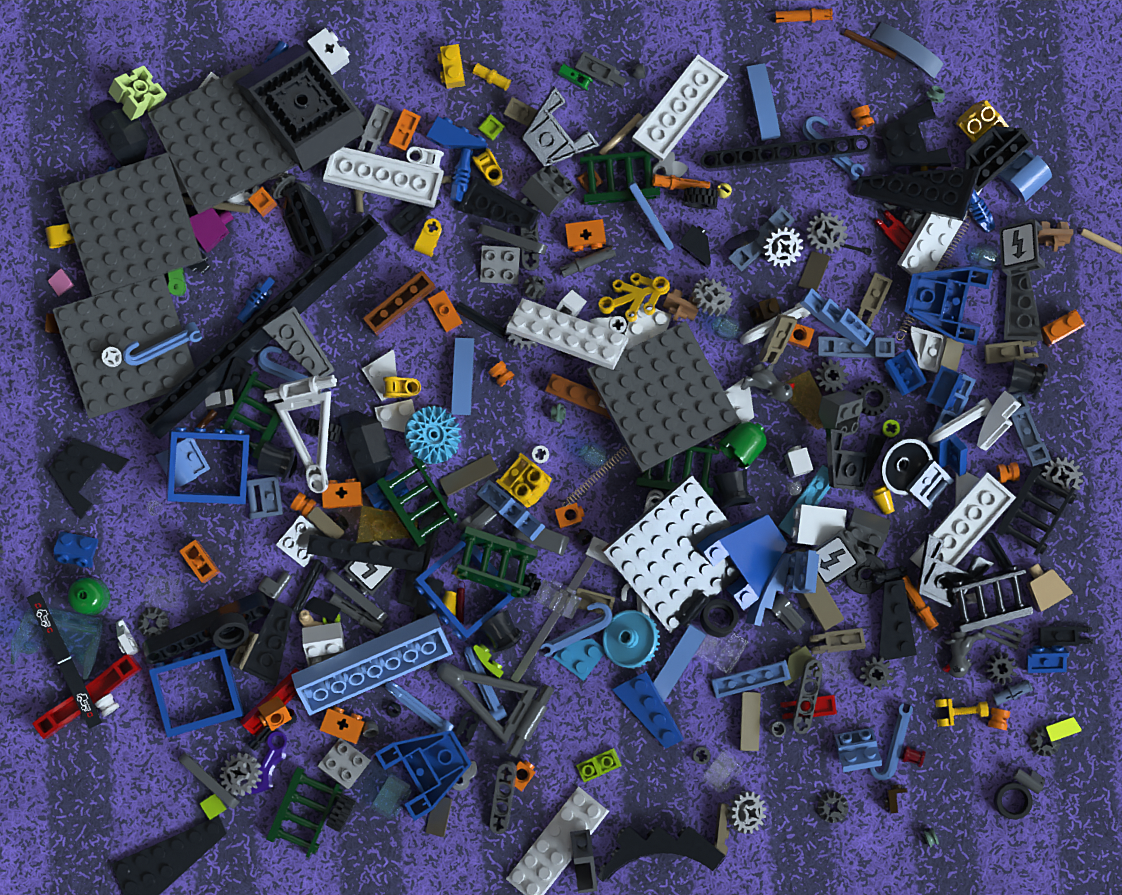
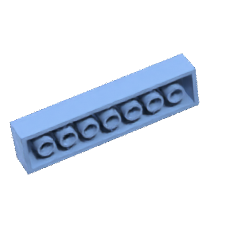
M433 613L292 674L295 689L310 716L453 653L436 614Z

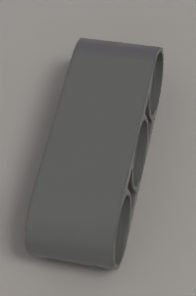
M514 527L511 535L561 556L564 555L570 540L569 537L544 528L534 541L516 527Z

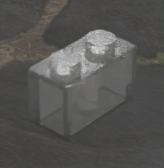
M543 579L534 601L562 616L572 619L582 599L575 595L577 591L567 586L565 589L562 588V583L554 579L551 582Z
M723 748L700 779L719 794L721 791L725 793L731 785L729 782L733 776L737 777L743 770L741 767L743 762Z

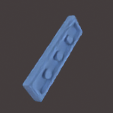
M633 180L628 183L631 192L664 246L670 251L674 248L672 241L638 185Z
M784 660L712 679L711 682L717 699L791 679L787 662Z

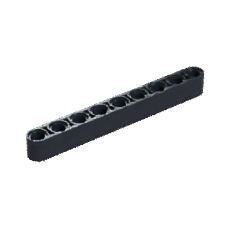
M853 135L709 151L702 155L701 165L704 170L713 172L859 156L869 151L871 142L866 135ZM859 141H864L867 147L860 149L856 144ZM840 143H845L848 149L840 151L837 146ZM821 145H826L829 150L827 153H821L818 148ZM802 147H806L810 152L808 155H801L799 150ZM787 149L791 154L789 157H782L780 152ZM768 151L772 156L770 159L765 160L761 157V154ZM744 154H751L753 156L752 160L749 162L742 159ZM726 156L734 158L730 164H726L723 159ZM707 158H713L715 163L707 166L704 161Z

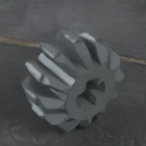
M997 652L996 657L990 655L989 657L992 662L985 661V664L990 666V668H985L984 672H991L987 679L994 677L993 683L997 684L1000 681L1001 685H1005V679L1008 682H1012L1010 675H1017L1012 669L1018 668L1017 665H1011L1015 659L1010 658L1008 660V653H1005L1003 657L1001 652ZM1003 664L1002 667L1005 671L999 673L997 666Z

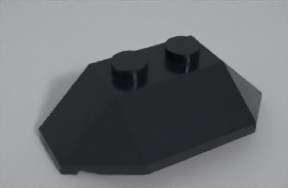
M105 100L90 110L119 164L123 167L143 161L149 137L138 118L130 120L122 110L123 103Z
M992 126L964 151L965 169H971L976 166L981 168L974 188L976 193L1033 144V141L1022 128Z
M300 183L296 184L284 192L283 218L297 252L310 258L312 261H316L330 252L333 232L320 201Z
M355 411L339 418L353 465L361 485L365 489L385 477L393 456L381 422L359 411Z

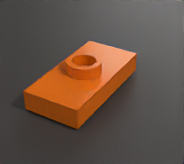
M444 290L428 298L446 333L463 324Z

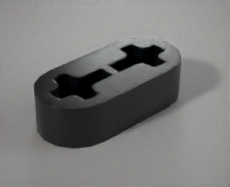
M475 712L465 713L456 730V737L458 734L462 735L464 730L468 731L466 734L468 741H464L461 744L462 747L469 745L479 724V716ZM474 715L476 723H472L469 729L466 728L468 722L465 720L466 716Z

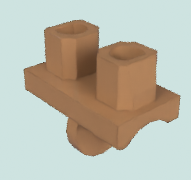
M1047 221L1040 222L1043 230L1037 231L1038 243H1045V246H1051L1052 252H1057L1058 246H1065V244L1070 243L1073 229H1069L1068 222L1057 223L1056 229H1050V223Z
M677 289L668 293L663 308L668 309L670 313L675 315L673 320L677 321L681 317L694 321L699 310L696 307L698 303L692 301L694 297H690L688 301L681 298L683 293Z

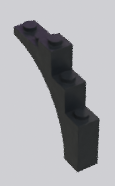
M627 826V828L623 827L617 834L619 838L616 842L621 845V848L617 847L610 855L612 859L608 864L605 862L599 868L598 872L600 874L597 877L602 882H607L616 871L628 863L641 857L655 854L685 856L700 862L715 872L727 856L692 826L687 828L684 826L677 834L678 839L674 838L661 826L653 827L647 834L649 837L647 840L631 826Z

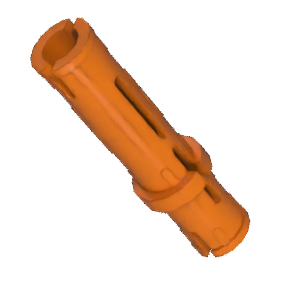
M813 7L811 10L775 11L776 23L800 21L815 23L819 20H833L832 8L815 9Z
M654 174L652 178V186L665 187L669 190H684L687 187L710 188L709 181L679 178L675 175L663 176Z
M905 576L903 579L907 598L915 608L916 615L920 616L930 631L938 626L939 623L932 615L931 608L925 604L908 576Z

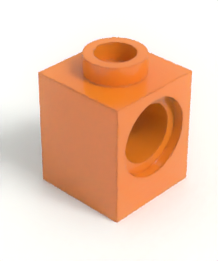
M263 187L248 199L262 217L277 206L276 202Z
M796 323L793 332H801L803 339L796 340L792 332L788 344L807 350L815 329Z
M577 503L555 509L560 529L581 523L582 517H585L582 506L578 507ZM566 511H574L576 513L575 519L567 520L565 518Z
M278 696L258 707L261 714L258 716L263 726L267 725L271 731L292 719L286 706Z
M520 760L516 765L517 771L525 769L528 773L527 778L524 780L519 779L516 775L515 787L520 791H523L536 773L533 770L535 766L527 760L524 762Z

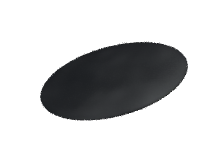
M758 230L744 231L728 239L724 247L726 249L744 247L755 241L759 237L760 232Z

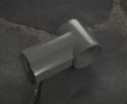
M486 503L472 516L470 515L464 519L457 527L461 531L466 526L482 531V528L489 524L497 514Z
M782 593L774 599L773 607L769 610H772L778 619L780 618L792 633L796 632L806 623Z

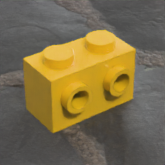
M459 44L440 47L441 53H437L439 65L443 64L444 71L440 72L442 83L446 82L447 89L465 86Z

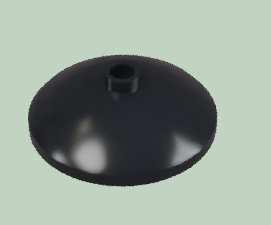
M914 438L901 439L892 444L885 452L880 465V474L884 485L896 494H911L906 488L930 459L933 460L929 448L923 442Z

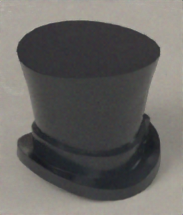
M1014 358L1006 381L1005 391L1028 393L1033 395V400H1037L1048 372V366L1043 363L1031 366Z
M267 441L259 456L258 474L278 476L282 478L281 482L283 483L290 481L295 475L298 465L295 447H291V449L286 448L285 450Z
M747 470L724 473L712 477L722 498V504L718 506L719 510L732 506L756 503L755 498L749 495Z
M509 610L495 615L479 628L493 643L492 645L495 648L491 650L493 653L512 648L524 635L522 630L520 631L518 628H515Z

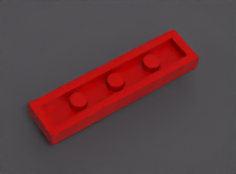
M297 668L284 678L240 721L242 726L251 734L255 735L263 727L258 718L261 715L258 710L259 706L276 696L286 705L297 694L292 679V674L299 671Z

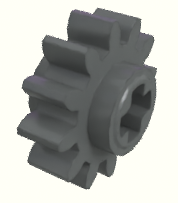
M829 359L828 365L824 362L821 363L823 369H816V372L820 375L816 376L815 380L821 381L818 387L825 386V393L829 388L832 393L836 392V388L842 391L843 386L841 383L848 384L844 377L849 376V373L843 372L846 365L839 367V360L833 364V361ZM830 372L837 376L834 381L827 376Z
M872 656L871 662L865 659L866 667L860 666L864 673H861L859 676L863 679L866 678L863 684L868 685L870 683L871 690L875 686L881 690L882 684L889 687L887 680L894 679L889 675V673L894 672V669L888 668L891 664L890 661L883 663V656L878 661L875 656ZM878 669L879 672H881L879 673L878 677H875V675L872 674L875 673L874 670Z

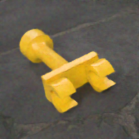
M952 699L935 700L936 707L947 706L948 718L937 719L939 727L954 726L953 716L977 713L980 717L989 716L987 701L978 702L976 707L953 708Z

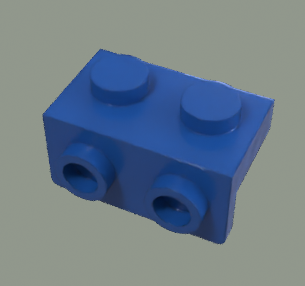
M909 349L884 362L887 374L892 377L896 390L902 396L927 383L925 376Z
M941 365L926 401L942 407L944 410H948L949 407L952 408L957 399L954 394L957 389L961 390L965 381L962 379L963 374Z
M955 434L938 441L937 464L941 468L950 465L959 477L966 474L968 447L965 442L961 441Z
M396 470L384 477V479L390 481L398 476L399 472ZM403 481L395 486L392 491L396 497H401L409 492V489ZM375 483L364 489L379 515L390 510V505Z
M60 531L54 547L55 560L63 564L69 563L83 568H92L98 539Z
M1054 645L1052 648L1033 646V648L1027 649L1026 671L1027 673L1067 672L1069 652L1061 645Z

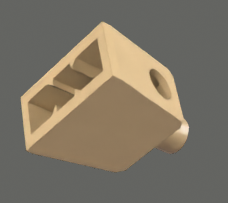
M1038 563L1028 568L1034 579L1027 582L1026 585L1038 612L1044 611L1073 593L1053 569L1043 572Z

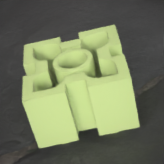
M144 65L132 70L130 76L123 74L115 78L108 91L117 103L122 102L124 104L122 110L130 120L142 116L145 110L151 112L161 107L167 95L158 83L153 84L151 81L153 76Z

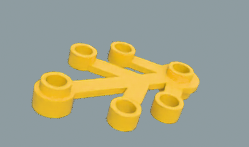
M639 273L631 275L632 285L624 283L619 279L615 280L612 284L615 292L625 291L630 294L614 300L610 297L601 298L598 303L600 311L610 314L615 307L633 301L630 309L625 312L627 321L634 322L637 320V311L645 296L652 294L649 301L643 306L644 313L652 315L655 313V304L658 298L669 291L670 283L661 276L653 280L643 277ZM643 284L648 287L642 289L636 286Z

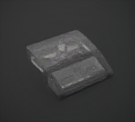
M714 620L711 623L715 627L725 628ZM734 632L720 638L707 634L695 655L729 675L747 646L748 641Z

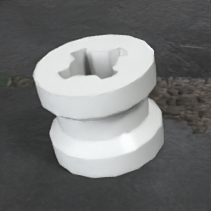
M109 347L103 351L102 360L107 366L116 367L122 361V354L117 348Z
M111 693L95 703V706L102 711L101 715L103 717L120 707L118 703L114 702Z

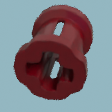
M906 745L901 762L905 763L907 761L921 767L926 752L911 749L910 746Z

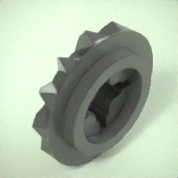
M286 173L275 181L270 191L274 199L284 197V192L294 186L295 176L292 173Z
M159 608L146 609L138 619V629L142 635L148 638L167 631L169 627L168 616ZM147 617L152 620L158 617L156 624L159 629L153 626L148 629L150 622Z
M1047 725L1035 728L1030 735V746L1040 756H1052L1058 752L1061 745L1060 739L1055 741L1049 739L1048 741L1052 746L1046 744L1041 746L1043 740L1040 736L1045 738L1049 736L1046 729Z
M838 792L825 793L821 796L817 805L820 817L829 823L841 822L847 816L849 809L846 798ZM838 800L836 807L840 813L833 811L829 814L830 807L826 803L834 804Z

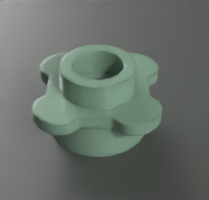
M933 85L931 88H928L926 95L931 101L942 103L945 98V91L941 87Z
M558 403L552 407L551 419L561 424L562 420L566 417V409L564 405Z

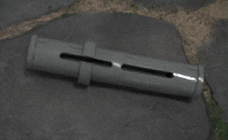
M610 245L583 258H575L573 262L560 266L559 269L561 274H563L562 277L566 278L574 273L584 272V269L607 259L616 257L613 246Z
M337 593L329 601L330 604L341 608L342 612L358 621L360 626L364 625L377 635L384 626L383 623L371 617L369 612L365 613Z

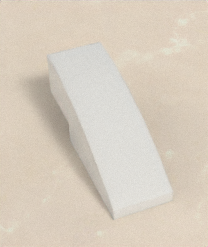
M1006 391L1002 393L990 409L983 423L977 446L985 451L1013 424L1008 418L1021 406L1010 393Z

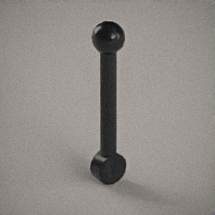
M844 244V246L840 245V247L863 252L865 255L872 253L870 248L863 249Z

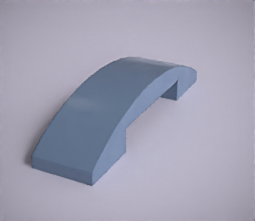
M881 22L871 37L882 46L889 47L919 67L920 71L932 79L936 77L944 65L936 55L919 42Z
M781 207L758 230L760 232L759 237L752 243L738 248L728 260L742 272L766 249L761 244L766 243L764 236H770L768 231L774 232L775 226L781 229L782 225H785L788 228L795 219Z
M818 337V356L834 358L895 357L894 338H874L870 340L867 347H863L847 338Z
M1021 392L1013 394L1012 396L1021 406L1010 417L1019 442L1030 464L1036 466L1051 461L1045 443H1042L1030 414V407L1025 394Z

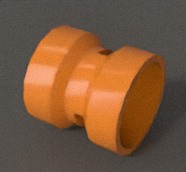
M864 105L851 111L852 117L856 120L855 126L857 130L863 129L862 126L864 125L870 127L875 123L873 118L870 117L869 105Z
M503 360L488 372L491 377L497 380V384L500 387L504 386L507 380L510 381L515 376L512 371L506 368Z
M1017 462L1010 463L1009 465L998 464L996 466V471L1000 472V477H997L999 483H1006L1007 480L1013 482L1020 480Z
M300 492L290 508L295 511L300 510L301 515L307 518L317 502L313 499H306V495Z
M991 707L990 714L992 717L988 721V727L1007 731L1008 724L1006 720L1010 717L1011 712Z

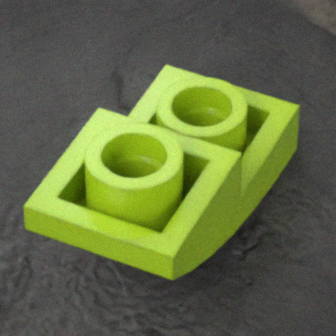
M475 644L473 648L480 661L494 675L501 678L504 673L501 670L503 666L494 660L492 663L488 662L492 656L489 653L491 649L483 644L479 646Z
M612 748L576 766L585 783L622 765L615 749Z

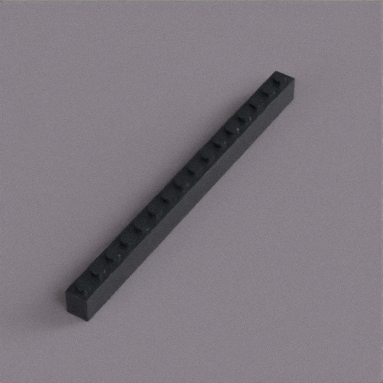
M370 214L362 219L330 248V252L327 255L317 259L143 414L140 419L158 439L165 436L169 430L174 428L225 382L235 357L247 362L273 339L261 326L292 306L296 308L299 314L304 312L388 237L381 225Z

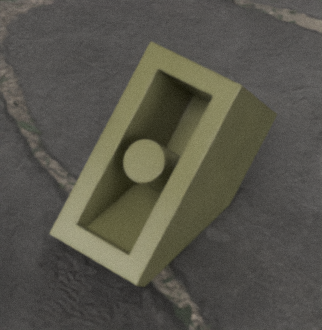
M798 645L790 650L791 655L787 658V666L791 679L783 681L784 686L800 678L805 662L813 658L806 646L801 647ZM815 663L813 666H809L810 670L816 667Z

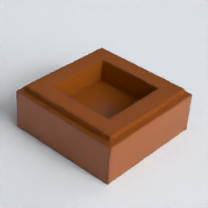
M585 171L577 179L586 192H589L587 171ZM595 171L596 187H598L603 181Z

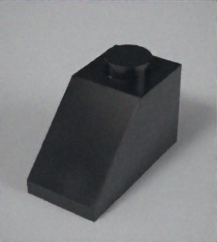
M692 225L679 241L678 246L708 269L711 264L707 232L700 226L695 227Z

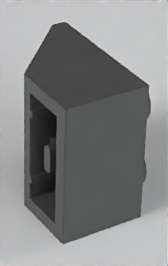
M553 164L542 168L532 175L521 189L547 217L554 213L577 190L573 183Z
M847 390L823 396L818 415L825 430L826 428L843 430V437L856 433L859 427L858 422L862 411L863 398Z
M855 507L847 523L846 530L852 533L855 543L865 553L878 556L888 535L891 520Z

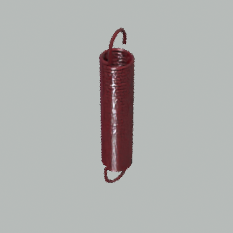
M465 583L464 588H457L456 618L462 624H464Z

